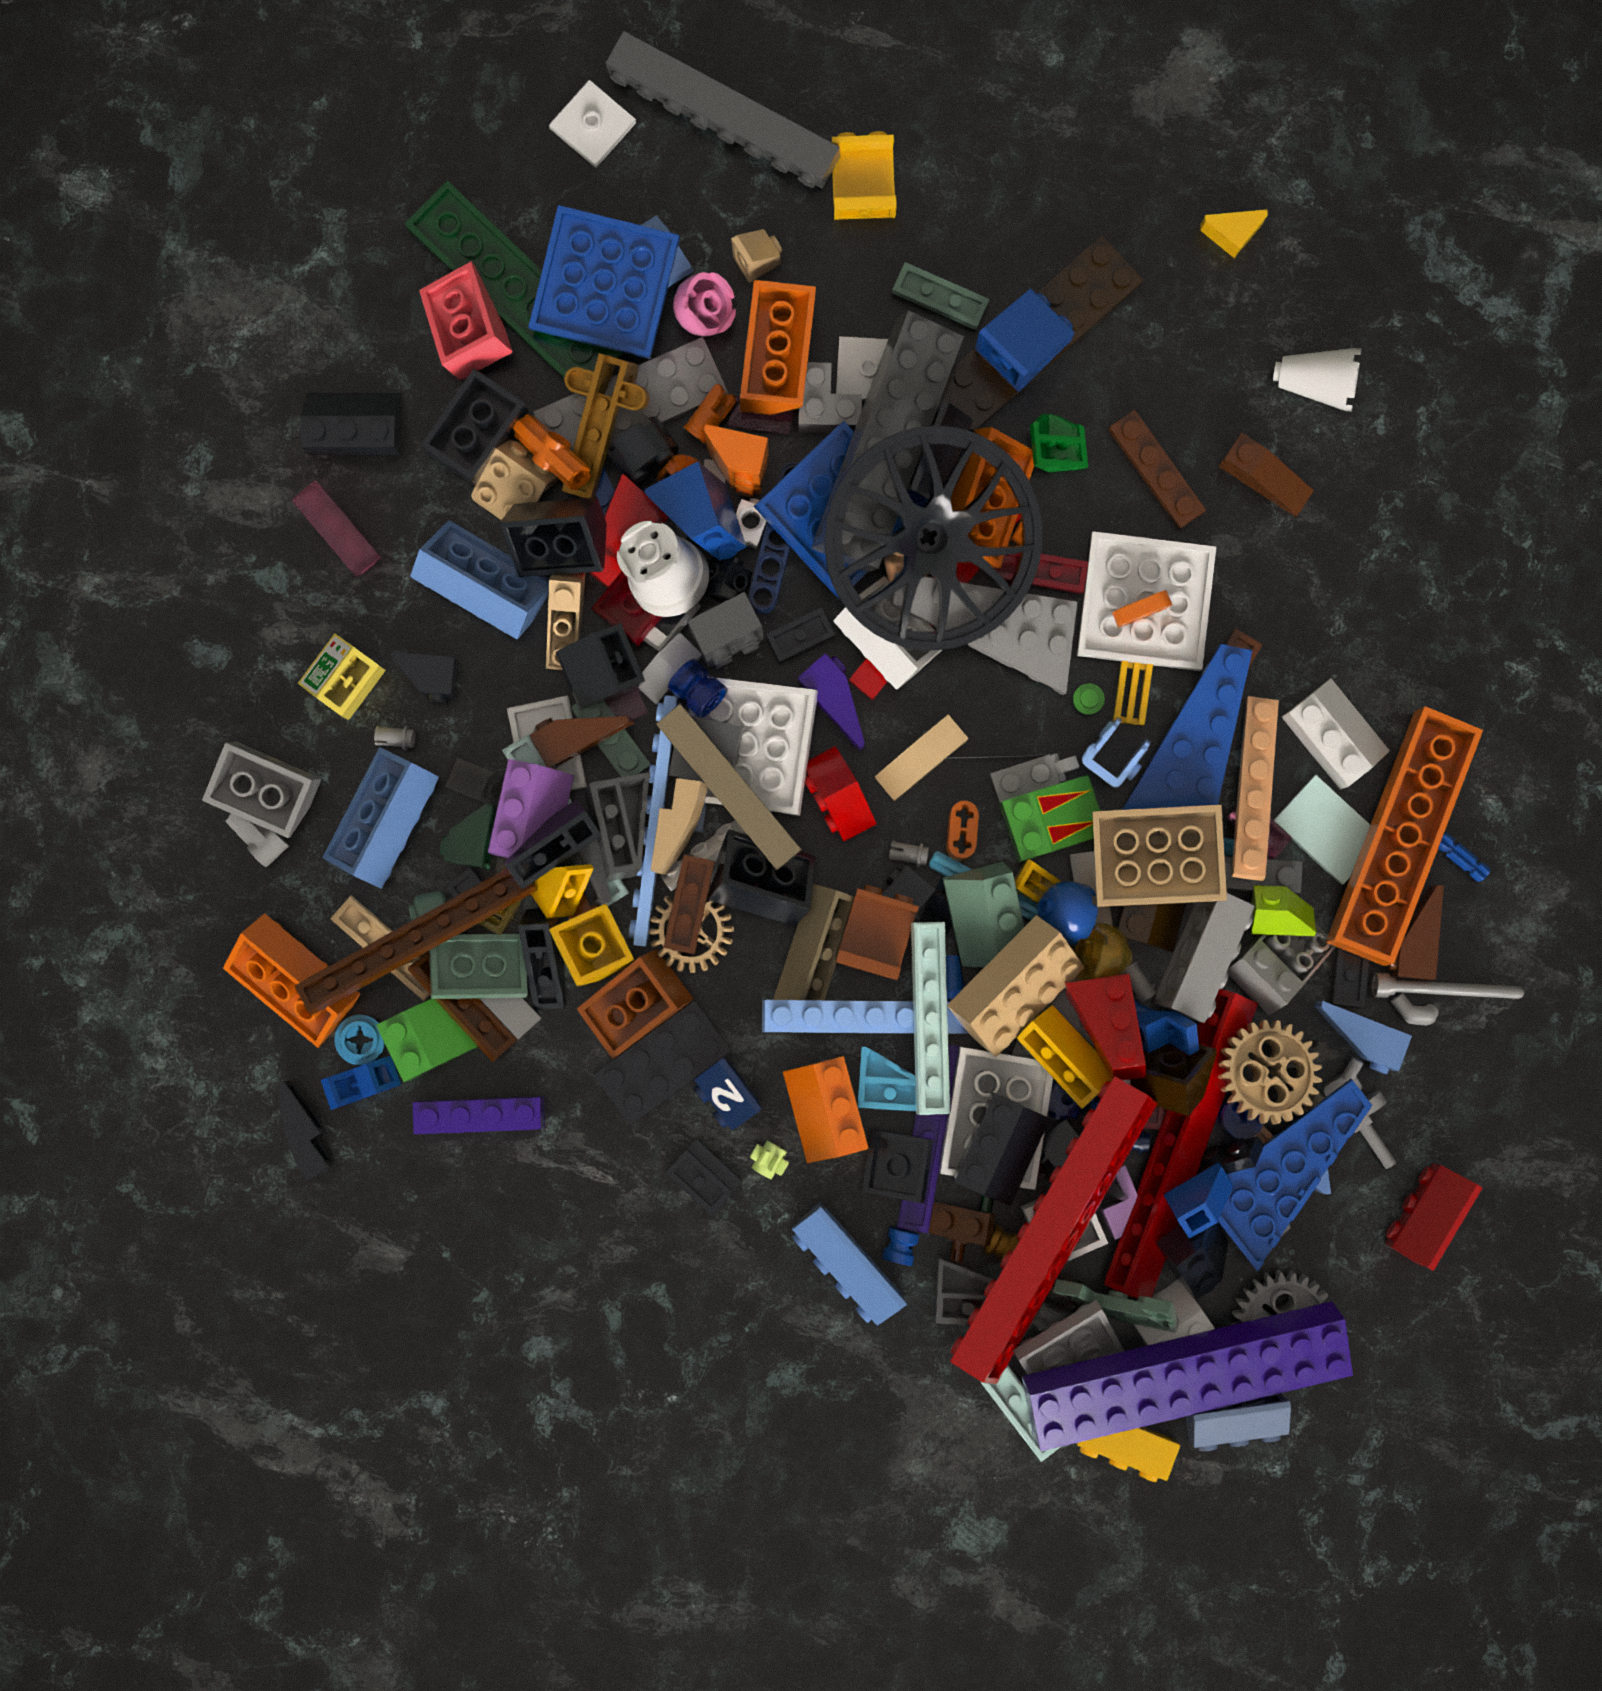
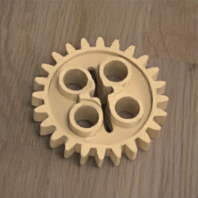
M1267 1020L1260 1021L1259 1028L1253 1022L1247 1025L1248 1032L1243 1028L1237 1030L1236 1033L1239 1039L1231 1037L1227 1040L1232 1049L1225 1048L1221 1050V1053L1227 1057V1060L1218 1062L1220 1067L1226 1069V1073L1218 1075V1079L1227 1080L1228 1083L1221 1088V1091H1231L1232 1093L1227 1102L1238 1101L1239 1105L1236 1112L1241 1113L1248 1110V1120L1255 1119L1259 1114L1260 1124L1267 1123L1269 1118L1272 1124H1279L1281 1116L1285 1122L1293 1120L1292 1112L1296 1116L1303 1115L1302 1106L1309 1107L1313 1105L1308 1095L1315 1096L1319 1094V1091L1312 1087L1313 1084L1322 1082L1321 1078L1314 1076V1071L1322 1069V1066L1313 1064L1312 1061L1319 1054L1308 1052L1312 1041L1302 1043L1300 1041L1303 1037L1302 1031L1292 1035L1291 1024L1286 1025L1281 1030L1279 1020L1272 1022L1271 1026H1269ZM1263 1042H1267L1272 1048L1270 1058L1262 1052ZM1248 1053H1251L1255 1060H1251L1248 1057ZM1288 1062L1296 1067L1297 1074L1295 1078L1290 1077L1287 1073L1286 1067ZM1245 1066H1248L1253 1071L1252 1082L1247 1081L1243 1076ZM1269 1066H1271V1067L1273 1068V1069L1271 1070V1075H1272L1273 1077H1271V1078H1269V1077L1267 1076L1268 1073H1269V1070H1268L1266 1067H1269ZM1285 1084L1290 1085L1292 1090L1288 1091V1088ZM1269 1087L1275 1088L1278 1093L1276 1103L1272 1102L1268 1097Z

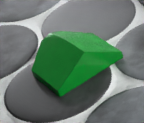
M1041 414L1030 424L1034 466L1047 472L1088 468L1085 429L1083 425L1074 424L1059 415Z

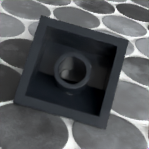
M1218 1222L1190 1239L1179 1224L1156 1242L1174 1275L1196 1300L1204 1294L1211 1292L1222 1281L1229 1241Z

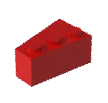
M624 474L619 477L604 514L607 524L604 570L601 572H588L605 588L609 587L622 572L617 561V550H620L622 544L620 540L624 533L637 523L652 521V523L661 524L669 518Z
M1130 974L1065 983L1066 997L1077 1013L1084 1030L1087 1031L1092 1040L1094 1048L1111 1079L1114 1076L1120 1080L1145 1077L1146 1063Z

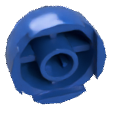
M1063 881L1052 885L1038 903V916L1058 930L1068 944L1076 946L1079 944L1077 942L1080 939H1087L1095 926L1098 914V907L1092 904V896H1096L1095 891L1090 885L1073 881Z

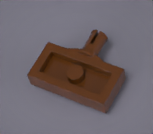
M934 1202L929 1233L943 1236L952 1241L950 1261L963 1263L966 1244L974 1243L990 1246L995 1214L942 1202Z

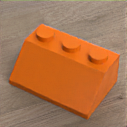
M705 424L704 434L707 451L730 488L736 489L735 493L741 496L753 497L754 493L761 495L769 462L768 438Z
M843 1055L783 1071L807 1163L837 1158L869 1149Z

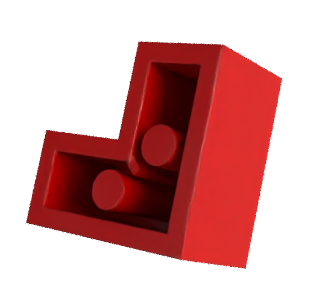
M836 746L808 760L806 769L808 775L805 778V784L811 794L817 792L813 797L821 812L827 810L828 815L824 816V819L831 833L838 831L842 840L846 841L877 824L856 778Z

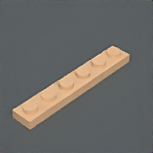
M1248 696L1245 700L1231 877L1263 881L1266 878L1279 700Z

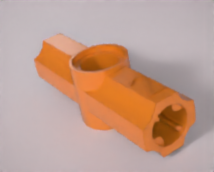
M526 414L523 418L516 421L513 426L514 436L534 454L532 460L536 465L548 472L554 473L569 489L578 490L581 486L587 484L591 477L589 474L590 468L570 450L572 445L566 438L550 431L534 415Z

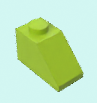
M1254 885L1250 903L1255 906L1252 912L1254 918L1251 924V934L1316 935L1314 908L1286 886Z

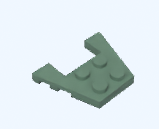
M1056 1279L1053 1292L1059 1295L1072 1296V1301L1084 1305L1097 1300L1105 1315L1112 1319L1144 1327L1177 1332L1179 1319L1174 1304L1171 1301L1138 1296V1300L1134 1301L1129 1300L1128 1295L1110 1290L1108 1295L1095 1293L1083 1284Z

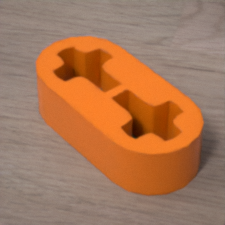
M1167 590L1126 605L1112 612L1117 627L1120 628L1163 611L1173 604Z
M969 801L956 803L948 816L946 850L949 857L958 862L968 860L975 852L977 845L979 813L977 807ZM962 809H965L966 814L971 816L966 821L965 828H961V817L956 816ZM960 834L964 835V845L969 846L963 854L959 853V849L953 846V844H957Z

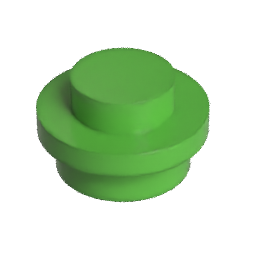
M1083 684L1077 688L1073 695L1075 708L1085 715L1097 713L1104 705V693L1095 684Z

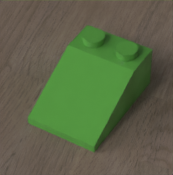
M429 999L376 1025L403 1082L421 1076L478 1047L435 999Z

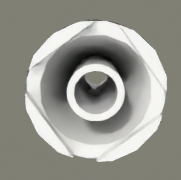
M1361 348L1283 356L1282 362H1276L1273 381H1279L1278 387L1344 411L1352 412L1353 405H1347L1348 398L1355 397L1360 363L1354 361V355H1361Z

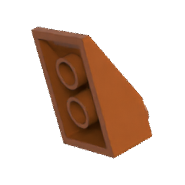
M658 949L640 956L577 1008L612 1059L617 1058L694 1000L672 968L666 965L664 957L660 958L658 956Z

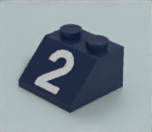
M726 1056L694 1079L697 1086L693 1089L704 1103L708 1100L716 1109L712 1114L723 1128L729 1126L731 1130H734L763 1108L761 1102Z

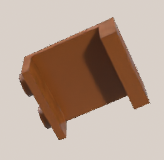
M865 885L864 890L857 888L836 963L898 980L901 963L911 932V923L914 922L919 906L913 905V898L895 894L894 899L882 896L883 889Z

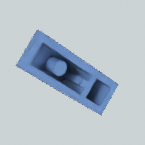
M1316 1001L1314 1007L1361 1059L1371 1062L1370 1069L1386 1075L1389 1070L1399 1072L1412 1038L1411 1035L1330 1003Z

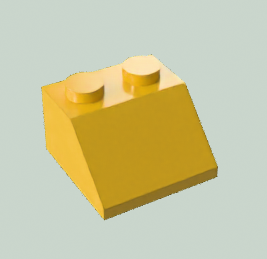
M607 904L549 929L576 986L607 978L626 969L634 960Z

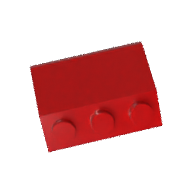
M1432 1163L1430 1167L1426 1166L1418 1178L1420 1185L1415 1193H1410L1402 1205L1404 1212L1399 1220L1393 1221L1386 1232L1388 1239L1385 1244L1413 1262L1434 1271L1483 1187L1442 1165Z

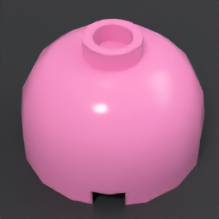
M702 272L692 275L682 282L676 291L673 301L675 317L679 324L691 334L710 336L722 333L732 325L736 315V308L732 309L731 299L735 298L733 290L728 282L717 273Z

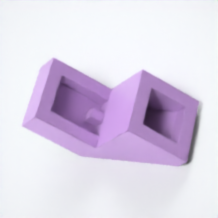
M1122 1165L1114 1180L1127 1195L1128 1199L1124 1202L1117 1199L1099 1207L1110 1235L1115 1240L1122 1236L1138 1196L1125 1165Z

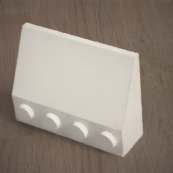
M959 1046L950 1098V1114L947 1117L939 1165L940 1174L954 1175L991 1091L1047 1117L1053 1077L1036 1059L1001 1053L994 1057L988 1051ZM1044 1134L1020 1185L1022 1188L1034 1190L1036 1188Z

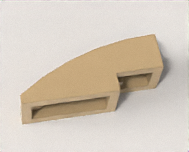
M948 714L874 778L895 801L968 740V737Z
M676 778L672 810L659 809L651 864L652 872L665 875L687 846L704 807L708 788L705 783Z

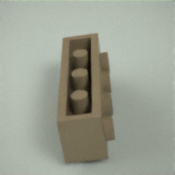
M813 884L810 910L798 923L773 1000H825L855 897L831 888Z

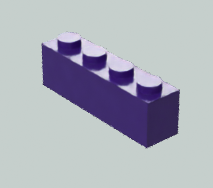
M544 1096L413 1102L414 1134L537 1130L545 1128Z

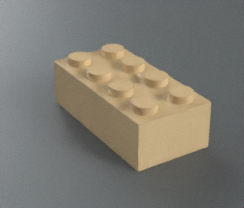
M1036 915L947 1006L970 1036L994 1057H997L1066 987L1065 983H1070L1077 977L1084 966L1062 934Z

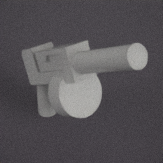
M1352 1057L1343 1073L1324 1084L1323 1092L1325 1095L1328 1096L1349 1079H1352L1361 1090L1362 1084L1356 1075L1364 1063ZM1377 1090L1365 1096L1372 1104V1107L1355 1130V1133L1361 1131L1385 1169H1388L1395 1165L1396 1161L1371 1125L1373 1121L1370 1114L1380 1109L1387 1102L1381 1091Z

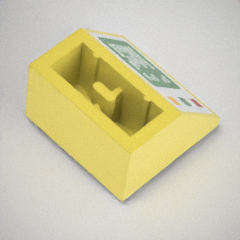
M334 634L298 684L336 713L349 720L386 670L341 637Z

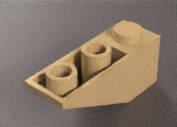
M585 573L551 575L549 579L546 669L563 670L555 652L580 640Z

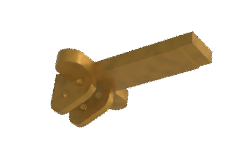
M599 353L594 371L573 367L566 372L564 378L566 387L572 392L587 396L572 452L590 468L589 474L591 477L587 484L581 486L578 490L569 489L563 484L562 491L583 498L595 497L619 408L623 407L629 410L641 411L649 404L650 396L647 389L634 384L638 374L637 364ZM615 365H618L620 370L612 397L604 395L613 375Z

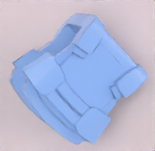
M1119 717L1115 721L1107 723L1100 732V738L1097 742L1088 745L1082 756V763L1113 787H1119L1126 778L1130 781L1142 767L1138 761L1148 750V746L1151 741L1146 739L1116 777L1092 760L1121 723L1122 719Z

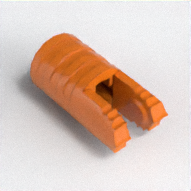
M720 384L713 386L683 427L704 444H706L705 424L718 427L737 402L733 394L724 395V387Z

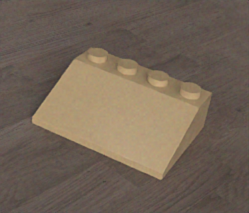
M1222 805L1093 811L1097 907L1227 901Z

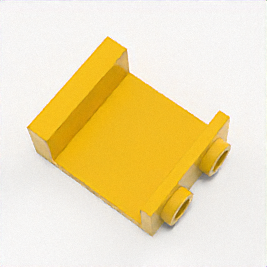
M875 131L865 136H856L854 133L844 132L838 134L837 137H832V143L840 147L841 156L832 171L834 220L895 218L897 207L894 188V134L887 135L885 132Z

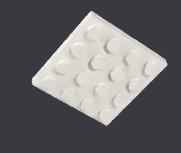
M1092 531L1077 656L1201 671L1203 667L1216 547ZM1167 590L1173 604L1171 607L1126 626L1117 627L1112 612Z
M694 675L689 714L694 717L744 727L735 770L770 812L800 816L818 691ZM707 788L704 803L723 805L713 792Z

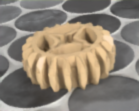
M668 896L664 897V901L669 905L666 910L659 905L655 907L658 912L662 913L661 919L657 917L650 918L651 922L659 924L658 929H649L650 935H659L658 940L651 942L652 947L664 946L666 924L670 919L673 901ZM706 901L700 935L705 940L698 938V942L710 948L707 952L696 957H686L681 955V951L663 948L657 953L658 956L661 958L668 953L670 957L666 961V965L669 967L674 963L675 959L678 960L677 970L680 972L683 971L685 963H689L690 973H695V963L699 962L702 970L706 971L708 970V965L705 960L709 958L714 965H717L719 961L714 954L718 951L721 955L726 956L728 953L720 947L722 942L726 944H732L733 942L732 939L724 937V932H733L734 927H724L723 923L732 919L731 914L721 916L719 913L726 908V905L719 904L715 908L713 901ZM709 912L713 914L717 923L716 940L707 936L703 931V923Z

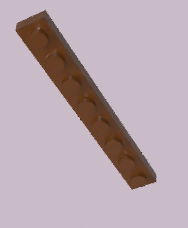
M505 869L295 985V988L307 1011L312 1016L536 892L537 889L534 883L521 889L509 870Z

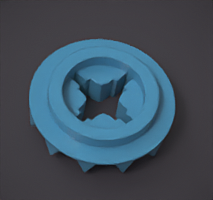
M353 1015L345 1019L337 1028L335 1047L338 1054L346 1062L354 1065H364L374 1061L383 1052L385 1043L376 1026L379 1023L373 1017ZM360 1026L363 1036L373 1038V1041L363 1044L361 1054L358 1043L348 1041V1038L358 1036Z

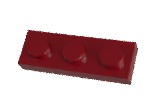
M1021 552L1005 555L1001 568H994L1005 581L1011 582L1017 569ZM1041 554L1037 572L1031 586L1083 594L1089 562Z

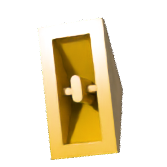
M1267 209L1205 215L1200 224V230L1235 258L1262 226L1268 216Z
M1029 859L1024 861L1014 879L1017 893L1037 904L1052 885L1061 882Z

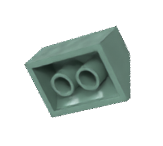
M1003 861L943 877L962 967L984 968L1024 928L1013 872Z

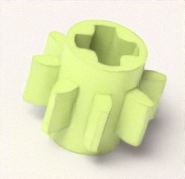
M769 1140L766 1141L764 1146L757 1144L750 1155V1158L755 1160L751 1168L771 1180L775 1173L782 1176L789 1164L784 1159L787 1151Z

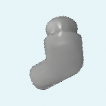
M1404 993L1398 994L1390 1001L1409 1024L1427 1026L1433 1024L1439 1014L1437 1007L1433 1004L1413 1006Z

